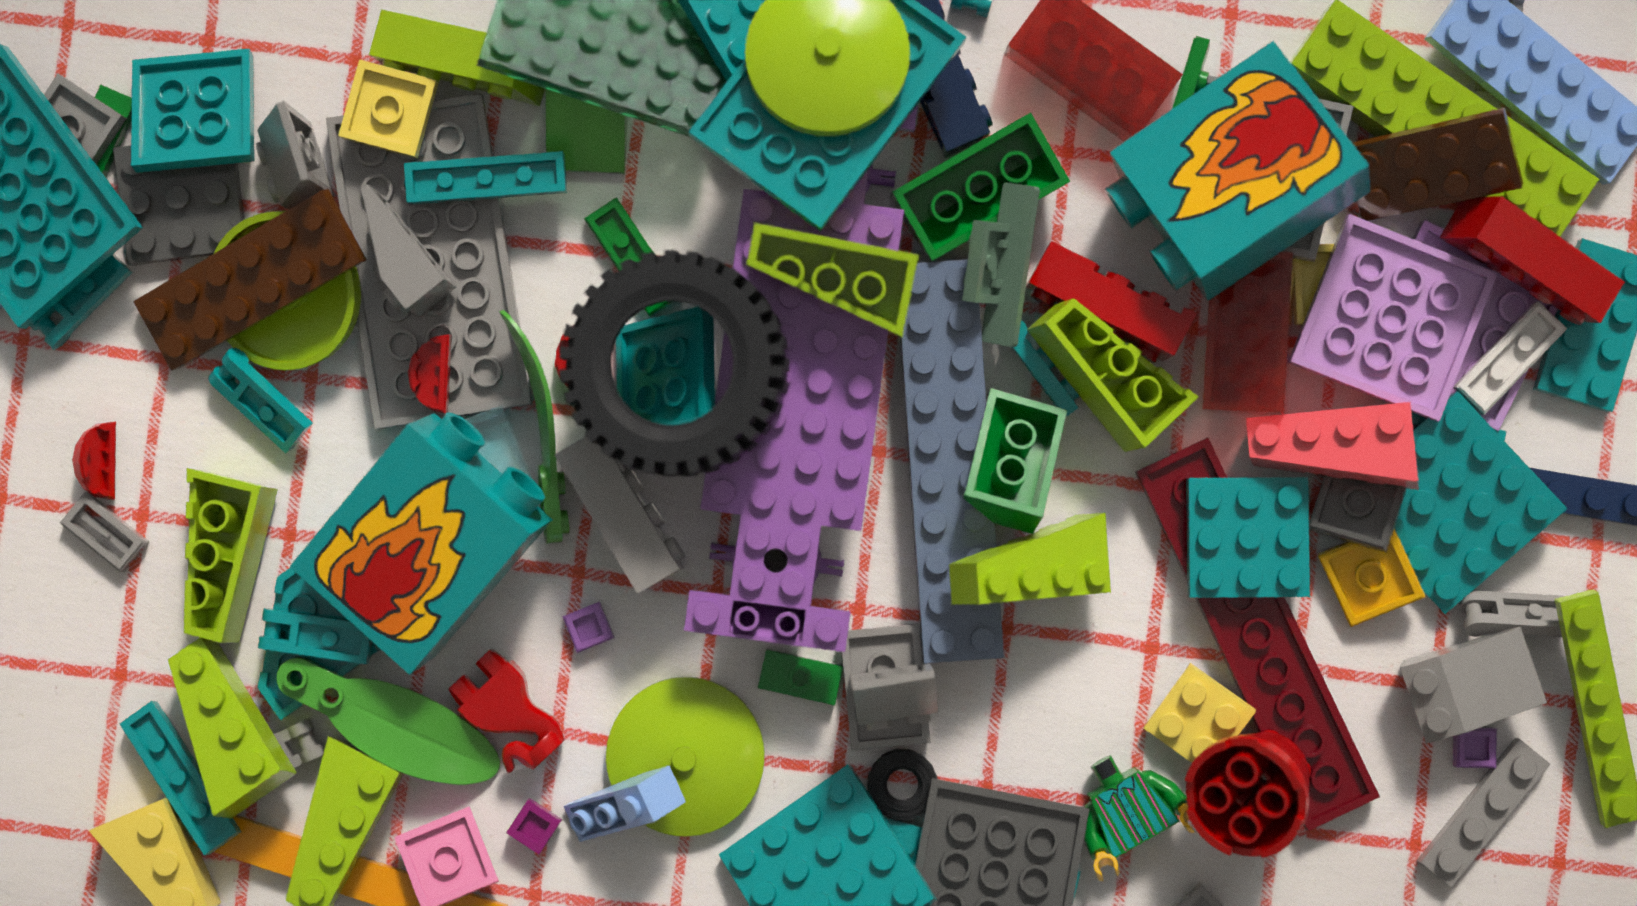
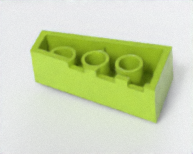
M759 223L754 224L747 265L802 289L901 337L903 336L918 254Z
M1106 513L1077 514L1066 518L1065 521L1040 528L1038 529L1039 531L1033 534L1014 538L1001 546L989 548L950 563L952 605L989 604L1111 593Z
M328 736L285 901L295 906H334L404 773L378 762L362 751L334 737Z

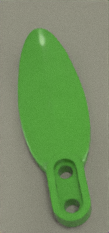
M501 310L499 313L523 359L536 403L542 464L538 465V485L545 495V499L540 506L553 519L543 531L545 543L562 542L563 534L569 533V519L567 510H560L559 495L566 494L564 472L557 471L554 417L548 383L540 360L528 338L511 316L504 310Z
M303 657L289 659L278 669L277 685L285 695L327 715L336 729L350 743L368 756L394 770L424 780L456 785L484 782L491 779L499 770V755L490 741L480 731L447 707L418 692L382 680L369 678L347 679ZM293 671H299L302 674L303 680L299 686L291 682L290 676ZM329 688L335 689L339 694V698L335 703L329 702L326 698V692Z

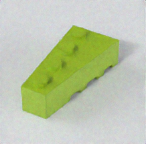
M381 9L369 55L380 61L382 66L404 72L406 70L417 73L416 75L434 79L438 83L440 80L451 82L453 86L467 91H475L477 89L502 99H514L536 106L541 105L545 91L547 57L527 42Z
M1074 298L1053 305L1027 329L1124 452L1148 446L1198 398L1190 389H1184L1173 381V376L1162 367L1157 368L1141 355L1142 352L1133 344H1127L1116 336L1110 326Z
M187 468L186 482L189 483V502H186V519H189V541L185 543V559H188V580L185 581L184 633L219 643H239L278 489L207 471Z
M198 638L168 659L213 816L232 819L297 774L218 642Z

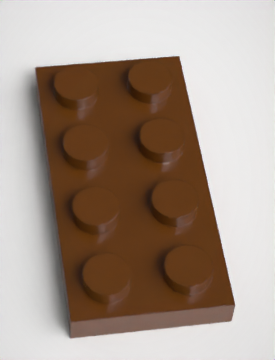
M1505 108L1352 142L1369 164L1371 192L1357 200L1361 219L1366 221L1523 187V179Z

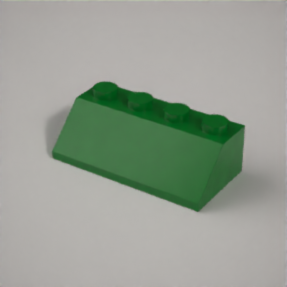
M1030 112L892 191L890 198L897 209L904 210L903 220L932 262L969 240L973 220L998 221L1002 186L1004 183L1038 187L1040 189L1038 200L1071 181Z

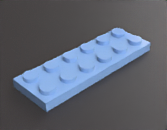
M1452 0L1424 38L1560 151L1599 178L1598 182L1602 185L1611 183L1636 148L1637 106L1508 0Z

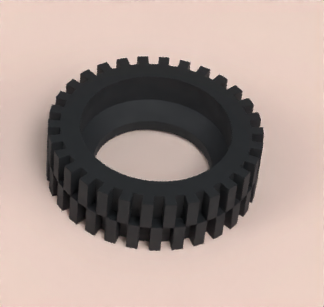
M664 250V255L657 256L653 252L641 254V261L634 262L629 258L620 262L619 264L622 268L620 271L614 273L610 269L600 276L604 282L598 288L592 284L587 288L584 294L589 299L584 306L576 303L571 312L577 316L574 326L566 324L563 335L569 338L568 347L560 346L559 358L566 361V369L559 370L560 381L568 385L569 391L563 393L566 404L573 406L576 413L572 414V417L577 425L583 426L587 432L584 435L591 443L598 444L604 454L621 461L620 463L625 466L641 470L642 472L668 477L698 476V473L702 472L711 473L720 470L719 466L726 463L733 464L740 459L739 455L745 450L750 452L758 445L756 440L761 434L766 435L772 427L769 423L773 415L778 416L783 406L779 403L782 393H787L788 382L785 381L786 371L790 372V360L786 358L785 349H788L786 337L782 335L780 329L782 325L778 316L773 313L767 299L753 284L735 269L727 267L715 258L709 257L707 259L699 253L687 251V255L680 254L676 250ZM663 302L689 303L710 313L726 332L733 354L731 379L720 401L702 417L678 425L653 423L633 412L619 395L612 375V353L615 342L623 327L643 309Z

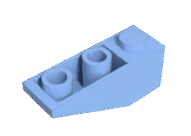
M669 765L642 773L564 805V809L569 817L572 829L581 842L653 823L686 801Z

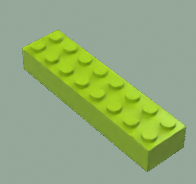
M1334 0L1326 8L1290 60V63L1319 99L1354 106L1350 120L1375 137L1497 109L1339 0ZM1507 116L1523 179V187L1483 197L1502 196L1555 234L1561 236L1599 181V178Z

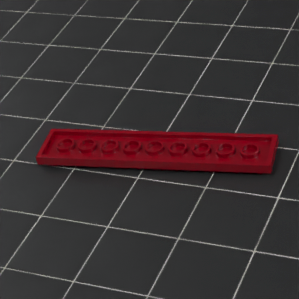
M1209 438L1200 440L1135 471L1186 580V478H1227ZM1285 597L1195 598L1243 700L1256 709L1252 719L1258 731L1274 730L1280 735L1287 737L1300 748L1310 765L1309 808L1303 825L1304 828L1310 831L1379 798L1380 795Z

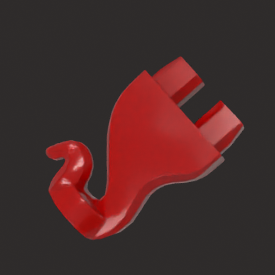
M490 649L475 663L489 678L480 689L464 674L448 690L454 700L460 705L457 711L478 729L493 733H535L538 736V742L534 746L521 741H512L502 750V761L507 773H511L515 769L513 759H517L521 764L534 770L565 741L561 725L554 716L537 707L529 697L526 676L514 660L507 661L497 651Z

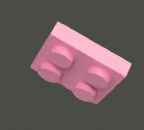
M470 806L394 837L420 906H442L499 882Z

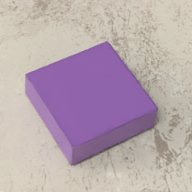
M600 601L562 616L577 653L615 638Z
M1480 727L1467 733L1453 736V766L1456 768H1496L1497 728Z

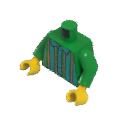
M1111 755L1091 765V769L1100 786L1087 793L1089 802L1084 807L1089 808L1084 843L1091 859L1095 861L1094 869L1096 878L1099 881H1104L1100 871L1103 866H1112L1115 869L1116 876H1118L1119 867L1116 860L1118 856L1181 821L1186 831L1194 833V830L1188 824L1186 795L1171 780L1152 770L1140 772L1136 767L1121 773Z

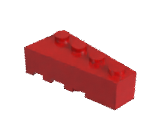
M1502 196L1478 197L1461 201L1439 237L1526 289L1537 300L1551 304L1561 310L1560 315L1563 318L1577 325H1582L1583 322L1601 323L1625 283L1622 279Z
M1053 241L1048 244L1026 284V287L1032 290L1030 296L1033 299L1051 307L1053 302L1058 304L1074 298L1113 329V333L1121 340L1131 343L1142 352L1141 355L1149 362L1155 363L1157 359L1163 362L1175 356L1198 313L1184 307L1180 314L1169 308L1170 304L1167 302L1166 297L1154 291L1142 290L1140 294L1134 291L1135 285L1130 279L1111 271H1107L1106 275L1098 272L1100 266L1097 263Z

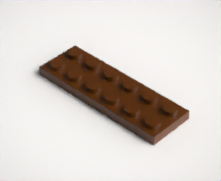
M325 189L133 302L170 370L173 371L180 369L367 261L332 194L329 189Z

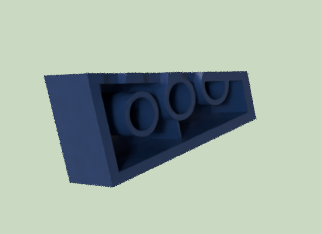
M916 0L942 20L945 19L939 0ZM960 50L920 101L944 158L987 138L990 134L989 127L993 126L986 106L984 104L979 106L974 91L977 90L976 83L970 70L963 67L959 57L961 54Z

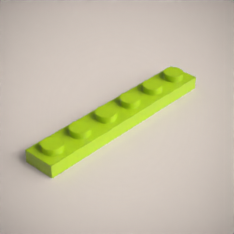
M1591 589L1556 598L1554 601L1600 824L1605 828L1636 821L1637 779L1599 592Z

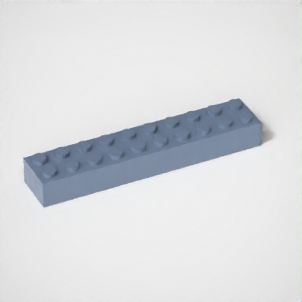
M968 259L917 263L903 336H900L923 663L1004 658L1000 603L952 605L949 564L986 549L996 547L995 524L963 498L986 406L979 303L962 301L964 291L963 279Z

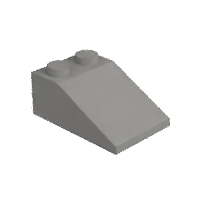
M285 101L276 103L257 129L261 142L256 143V150L263 165H268L272 179L268 180L267 183L274 202H280L281 206L289 210L321 190L329 189L334 197L312 123Z
M367 184L361 190L380 278L387 286L382 292L397 310L401 309L404 314L411 312L420 317L457 287L385 197Z
M1521 626L1405 659L1400 666L1426 744L1467 733L1547 703Z
M930 663L850 675L858 725L867 724L868 731L891 727L890 720L906 718L907 724L927 722L931 720L930 714L938 713L935 673Z

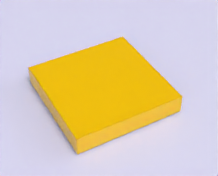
M1395 528L1387 553L1350 542H1344L1318 553V558L1350 627L1425 598V593Z

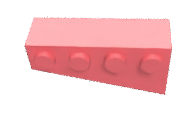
M1410 402L1246 418L1249 457L1253 466L1299 473L1308 472L1339 479L1349 478L1367 481V483L1390 484L1419 490Z

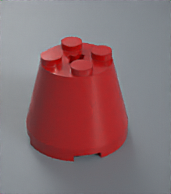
M1274 730L1220 739L1205 748L1188 769L1185 777L1188 804L1187 815L1198 834L1208 844L1229 856L1232 853L1248 857L1261 856V859L1275 855L1285 849L1295 839L1305 823L1309 808L1310 765L1306 761L1303 752L1293 741Z

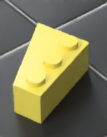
M167 797L89 830L93 837L154 906H217L221 903L199 848L193 845L194 839Z

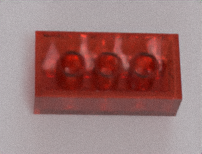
M1040 0L1009 42L1004 53L1010 60L1124 142L1144 129L1183 75L1081 0Z
M1280 252L1209 300L1203 392L1204 411L1210 413L1253 415L1287 414L1295 256L1293 252Z

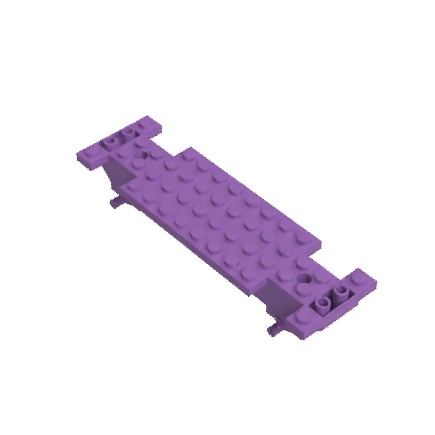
M918 105L899 128V131H915ZM872 164L821 232L765 191L743 189L733 269L757 288L771 305L773 313L778 316L782 325L780 327L782 335L786 337L788 349H785L786 358L790 360V372L786 371L785 374L788 388L787 393H782L779 403L783 406L779 415H773L769 423L772 427L766 435L761 434L756 440L758 445L750 452L745 450L739 455L740 459L733 464L726 463L719 466L720 470L711 473L705 472L700 510L740 515V523L735 546L711 542L710 550L725 551L726 553L710 552L709 559L733 562L730 595L689 590L684 631L840 652L846 651L851 611L811 606L813 584L819 573L840 577L843 575L842 569L828 568V566L844 567V560L821 558L819 549L821 526L862 531L888 330L747 265L755 223L899 251L904 210L864 204L865 195L871 184L894 188L896 171L874 169ZM725 331L715 405L726 392L733 369L732 349ZM774 548L784 551L787 555V566L780 572L768 570L764 563L765 554Z

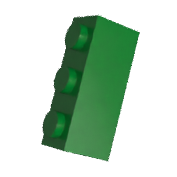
M990 388L963 498L994 524L1033 534L1044 515L1067 410Z

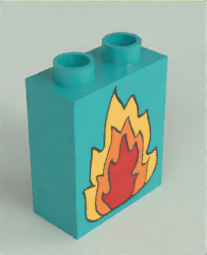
M1274 40L1110 151L1119 179L1105 188V192L1112 204L1131 229L1148 218L1164 241L1151 249L1149 253L1173 289L1177 291L1193 280L1207 301L1371 192L1369 164Z
M450 412L446 413L442 419L433 413L407 424L289 566L409 675L441 651L553 520L539 507L545 499L544 492L539 485L524 472L514 467H507L503 473L497 470L479 453V450L485 444L484 438L479 431L464 418Z

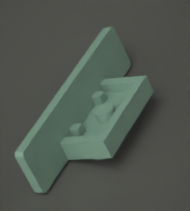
M1004 183L1002 186L998 221L973 220L972 232L969 237L970 248L967 269L963 279L964 291L962 301L986 303L982 328L983 342L1008 347H1016L1018 345L1040 192L1038 187Z

